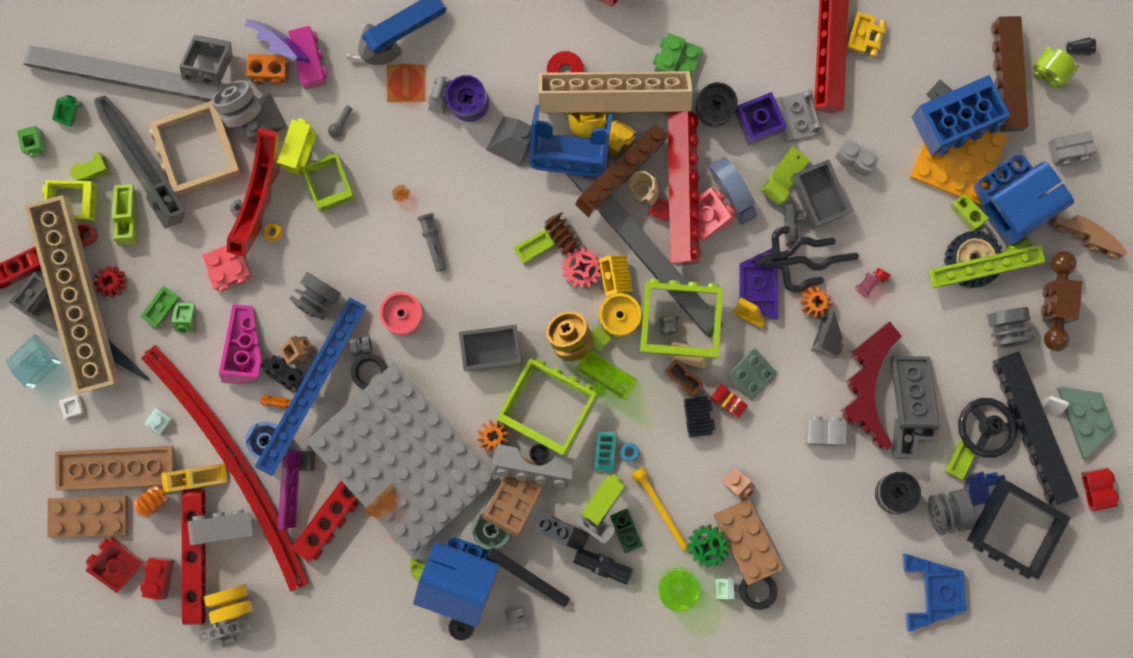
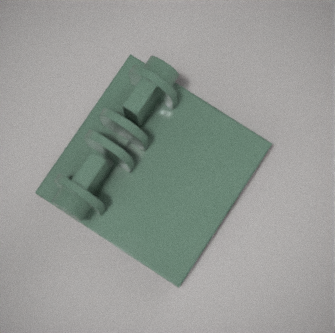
M753 348L737 364L732 372H729L728 378L735 382L753 400L778 372L756 348Z

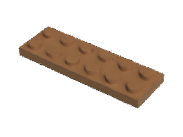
M174 446L55 452L56 491L163 485L161 473L174 471Z

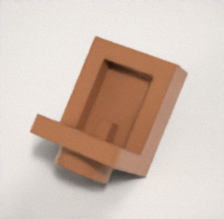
M736 468L722 481L742 501L750 498L756 489L752 481Z

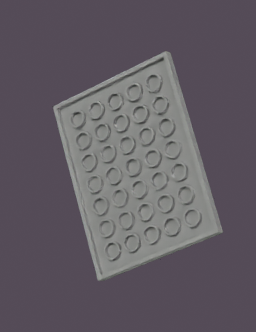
M395 363L389 366L306 440L309 446L411 557L498 478L496 474L491 473L490 467Z

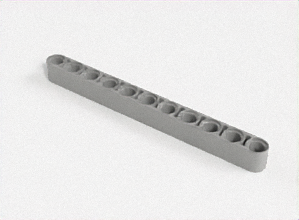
M32 45L27 46L23 65L34 69L205 102L211 101L214 94L220 88L227 85L221 82L220 86L217 87L182 80L181 74Z

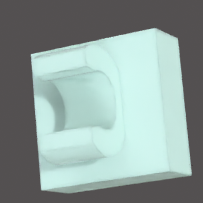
M155 408L144 424L159 435H162L173 419L158 408Z
M727 578L715 579L717 599H735V596L739 594V592L734 591V584H738V581Z

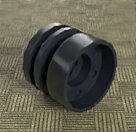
M715 82L708 84L702 89L696 100L695 111L698 119L709 127L716 128L725 125L730 121L737 109L738 100L736 93L725 83ZM713 103L719 105L718 110L711 108Z
M894 472L878 481L875 487V499L878 506L887 513H905L913 510L918 505L921 499V487L912 475L906 472ZM897 489V493H899L900 496L895 498V495L892 494V491H895Z

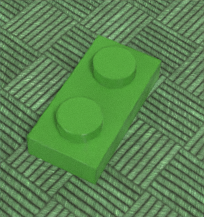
M162 286L140 317L155 328H158L175 306V302H178L181 297L167 287Z

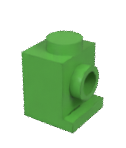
M32 126L17 130L22 153L33 158L41 156V152L46 151L41 129Z

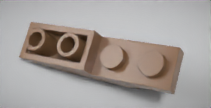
M1057 215L1050 221L1049 226L1053 227L1055 231L1073 234L1072 236L1076 239H1085L1083 246L1087 247L1091 252L1104 253L1106 257L1114 260L1127 254V251L1112 234L1085 217L1077 215L1069 220Z

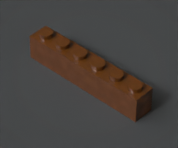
M998 17L991 26V33L994 35L992 50L995 53L996 59L993 64L997 75L995 86L1010 113V116L1005 120L1006 123L1000 126V132L1023 131L1029 126L1022 17Z
M655 123L579 196L575 205L589 218L632 176L633 172H636L664 145L669 135Z

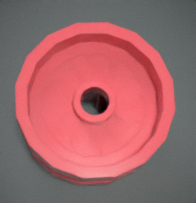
M394 292L381 303L379 310L380 320L384 327L394 335L409 336L417 332L422 326L424 320L423 307L417 298L410 293ZM404 310V312H405L404 316H402V317L398 316V314L401 313V311Z

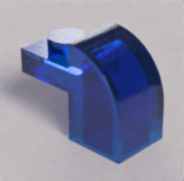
M984 471L971 474L964 484V489L967 491L972 505L985 504L990 497L988 486L996 485L999 478L1006 480L1005 475H998L997 472L984 475Z

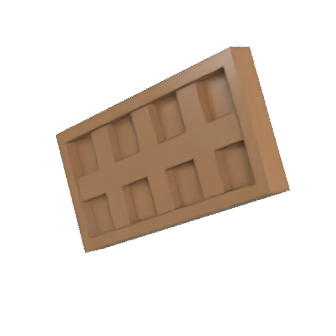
M522 457L523 460H525L527 463L539 466L533 463L532 461ZM504 477L482 519L517 537L544 484H537L535 481L529 480L520 481L514 477Z
M128 496L48 498L47 538L128 535Z
M749 498L714 514L721 532L725 531L724 538L729 537L727 544L731 546L729 549L747 586L784 570Z

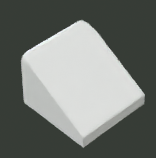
M1048 396L1044 398L1042 408L1045 413L1058 417L1068 407L1069 403L1065 400Z

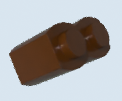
M674 360L664 371L665 376L671 382L678 384L680 390L687 396H695L704 386L700 378L695 374L689 373L687 367L678 360Z

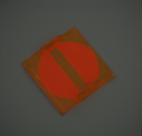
M425 64L387 65V102L425 101Z

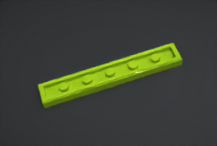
M1038 244L930 269L928 274L932 289L1043 264L1046 261L1042 246Z

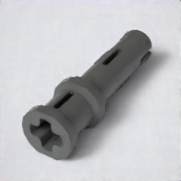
M429 213L419 216L417 219L421 223L422 236L427 240L435 270L439 272L447 268L437 237L439 230L434 224V214Z

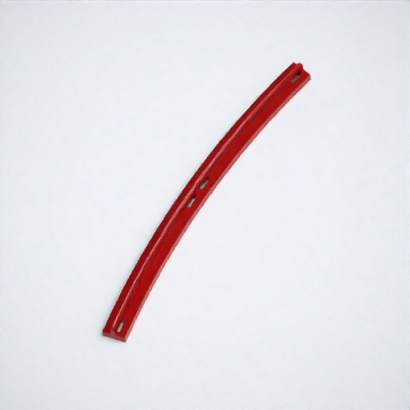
M154 345L150 350H146L141 359L187 410L215 448L241 489L273 550L290 592L310 584L298 554L291 549L293 543L286 529H278L279 515L272 501L230 433L190 381L157 345ZM154 353L161 359L160 361L153 355ZM229 446L231 447L236 456L232 455V453L228 449ZM239 463L242 464L243 468L246 471L245 473L242 471L241 467L239 466ZM296 572L298 573L299 578H300V580H301V583H300V584H299V582H298V580H297V577H296V575H295Z

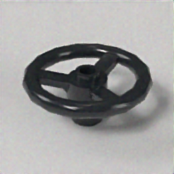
M978 398L969 402L961 411L958 420L959 435L963 444L972 453L983 458H996L1006 454L1014 445L1017 437V424L1013 413L1003 402L993 398ZM991 405L999 409L1005 415L1008 423H1004L1003 419L997 415L987 417L979 406ZM970 412L980 422L978 428L981 435L976 445L970 440L966 432V421ZM1003 431H1009L1008 439L1002 447L995 450H984L989 437L998 435Z

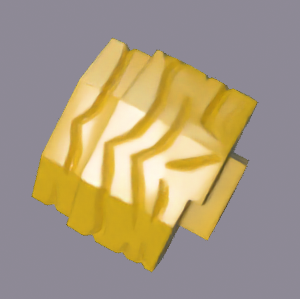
M617 119L614 120L611 125L608 152L615 158L620 153L624 154L634 144L637 132L624 122L621 123Z

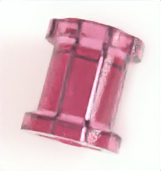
M867 272L863 281L856 285L855 289L862 296L868 298L870 296L869 293L876 285L880 284V281L874 275Z

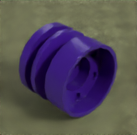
M471 75L458 76L449 83L446 89L447 103L458 119L465 122H474L480 120L487 113L490 100L483 84L478 78ZM469 98L472 101V103L470 104L467 102V99Z

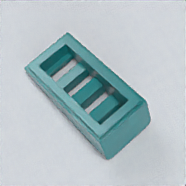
M597 431L594 470L613 472L617 433ZM601 438H611L612 442H602ZM600 445L611 446V450L600 449ZM599 453L611 454L610 458L599 457ZM599 461L610 462V466L598 465Z

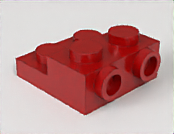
M111 536L109 540L105 538L98 546L100 550L96 555L92 553L85 561L87 564L85 571L118 593L140 568L143 560Z

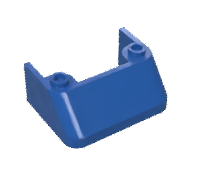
M536 105L531 125V167L540 171L600 177L606 171L613 114L608 116L606 129H595L591 134V139L554 135L553 126L549 122L539 121L540 105Z

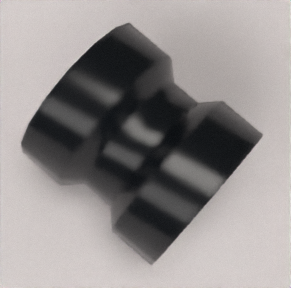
M536 444L531 447L529 456L533 462L541 464L548 459L549 452L544 445Z

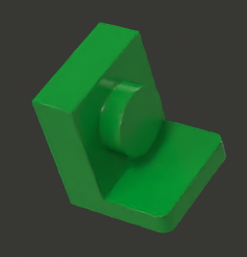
M71 95L58 98L52 120L69 127L73 126L76 110L82 106V102Z

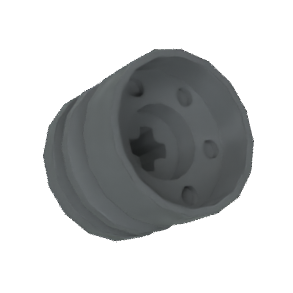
M306 272L300 281L306 290L295 289L294 291L301 295L300 299L291 295L289 300L309 316L324 321L326 316L319 313L320 309L322 308L329 313L330 309L324 303L328 301L335 304L341 293L319 278Z
M1028 307L987 314L989 327H999V331L991 334V337H1001V340L992 342L993 347L1007 348L1024 345L1031 340H1035L1034 335L1024 334V332L1033 330V327H1023L1022 324L1031 320Z
M965 489L950 491L948 497L945 493H939L938 496H929L930 518L938 535H946L947 532L950 534L954 533L955 527L958 531L974 529V509Z

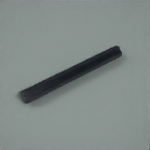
M491 548L488 551L487 558L499 564V566L560 606L565 607L568 605L570 598L497 549Z

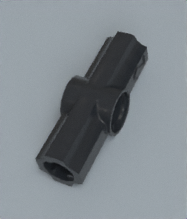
M583 549V551L577 550L573 563L592 570L591 572L599 576L609 577L626 585L633 572V569L615 562L614 559L599 553L595 554L586 549Z

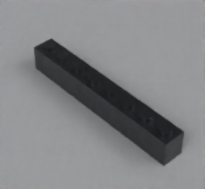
M1020 351L993 360V371L999 376L1001 381L1000 388L1007 396L1008 408L1014 413L1017 429L1021 431L1023 436L1022 443L1028 448L1030 453L1029 460L1037 470L1036 477L1039 483L1044 487L1046 501L1050 502V505H1059L1079 497Z

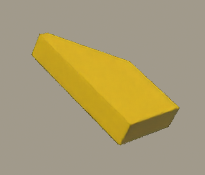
M740 298L732 313L764 329L766 322L758 306Z

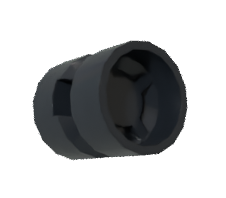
M451 619L448 626L450 635L459 641L470 638L475 630V627Z

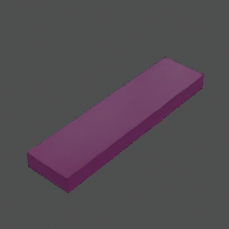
M287 450L282 458L278 529L284 530L296 527L301 450Z

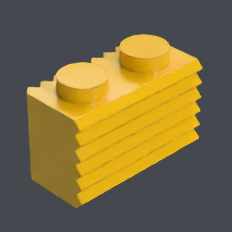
M609 255L599 259L606 296L633 292L626 255Z

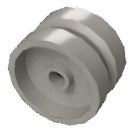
M244 80L234 81L223 86L214 94L211 100L215 110L220 113L224 124L231 128L239 127L253 120L259 114L262 107L258 98L253 94L251 86Z

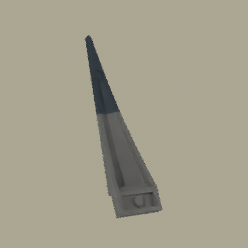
M33 272L9 303L25 315L59 332L45 280ZM108 339L114 362L149 380V377Z

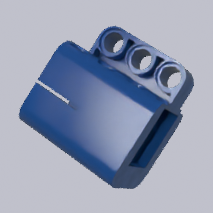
M1023 155L1012 157L983 176L974 185V191L982 201V205H980L982 212L988 217V221L1007 245L1021 240L1074 204L1071 193L1063 183L1049 193H1046L1062 182L1050 164L1043 161L1033 168ZM1013 161L1019 164V169L1014 167ZM998 172L1004 175V180L998 177ZM982 182L988 184V190L982 187Z
M451 538L446 545L435 542L421 574L413 605L477 628L497 575L499 564L487 558L489 550L460 538Z

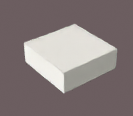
M80 395L59 401L64 419L85 414Z

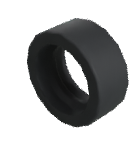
M364 354L353 362L351 377L358 387L365 389L369 385L363 382L358 375L359 368L364 362L373 361L380 366L381 374L388 368L387 364L379 356Z
M771 576L763 579L770 589L768 598L763 602H754L748 597V586L744 578L742 579L739 586V594L747 606L752 609L763 610L769 608L775 602L778 589L776 582Z

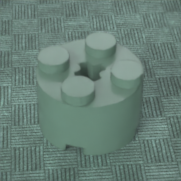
M484 511L473 521L472 536L480 547L487 550L491 548L498 549L507 543L511 534L495 526L496 533L488 534L487 526L490 527L492 524L482 519Z

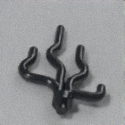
M789 226L777 228L772 234V253L762 254L760 259H755V266H762L763 269L779 268L783 273L785 288L791 293H800L810 286L823 284L824 278H810L803 281L800 285L794 286L791 283L788 265L801 263L809 269L821 271L834 263L857 260L859 254L854 252L831 256L821 263H814L805 256L791 257L801 245L806 244L811 247L830 246L836 243V239L825 238L815 240L810 237H801L794 241L789 249L780 251V235L790 232Z

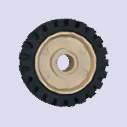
M978 230L968 231L951 241L944 254L946 255L944 263L947 266L971 260V255L976 256V258H982L1003 253L1001 252L1002 246L998 245V240L996 238L993 239L990 234H985L983 231L978 232ZM1000 274L961 282L959 285L967 286L966 288H979L991 283Z

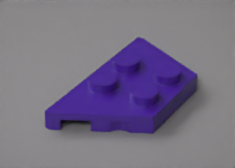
M771 248L739 264V299L743 298L758 306L762 314L778 320V268L763 269L762 266H755V259H760L762 254L772 253Z

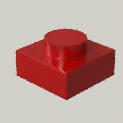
M659 197L651 206L648 215L666 221L669 215V201Z

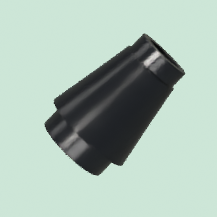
M1087 37L1067 42L1066 52L1067 54L1090 56L1096 52L1095 38Z

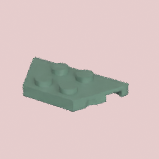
M1059 387L1057 390L1060 398L1069 403L1065 412L1082 459L1088 458L1115 430L1103 395L1099 392Z

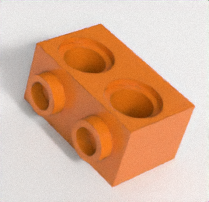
M248 54L247 77L252 83L263 84L264 82H271L275 85H281L282 82H288L289 60L287 57L282 55ZM257 67H263L261 72L255 73ZM281 67V71L279 73H273L275 68Z

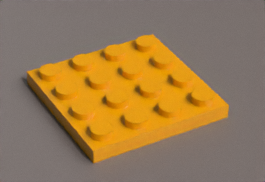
M997 131L992 134L987 132L976 141L971 139L966 141V145L958 149L953 147L942 156L937 154L932 157L923 141L909 178L958 198L966 195L976 205L980 206L982 201L975 193L974 185L983 176L996 169L1008 136ZM982 182V187L988 190V184Z

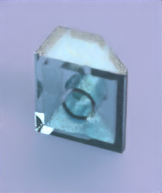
M36 334L30 337L6 360L11 373L24 387L29 388L36 386L61 362Z

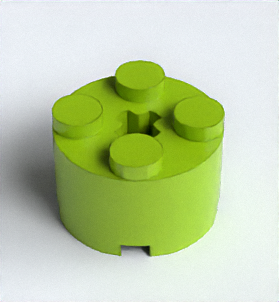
M1049 46L1033 66L1034 72L1032 74L1038 79H1046L1049 81L1048 85L1051 88L1058 90L1059 87L1067 86L1079 69V64L1075 66L1074 62L1076 60L1072 56L1058 48L1056 51L1051 50L1052 47Z

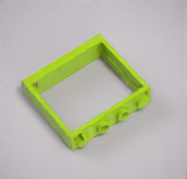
M649 279V282H645L640 353L717 359L719 357L723 288H719V284L699 286L700 283L688 282V285H682L680 281L670 280L669 283H661L659 279ZM651 289L716 294L712 349L647 344Z
M529 358L496 419L567 457L600 396L596 393L597 389L588 384L585 387L580 385V380L571 375L567 378L562 375L563 371L554 366L550 369L546 367V362L538 358L536 360ZM535 369L590 397L564 446L510 418Z

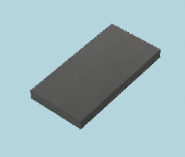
M892 356L890 361L899 428L938 429L940 423L930 357Z

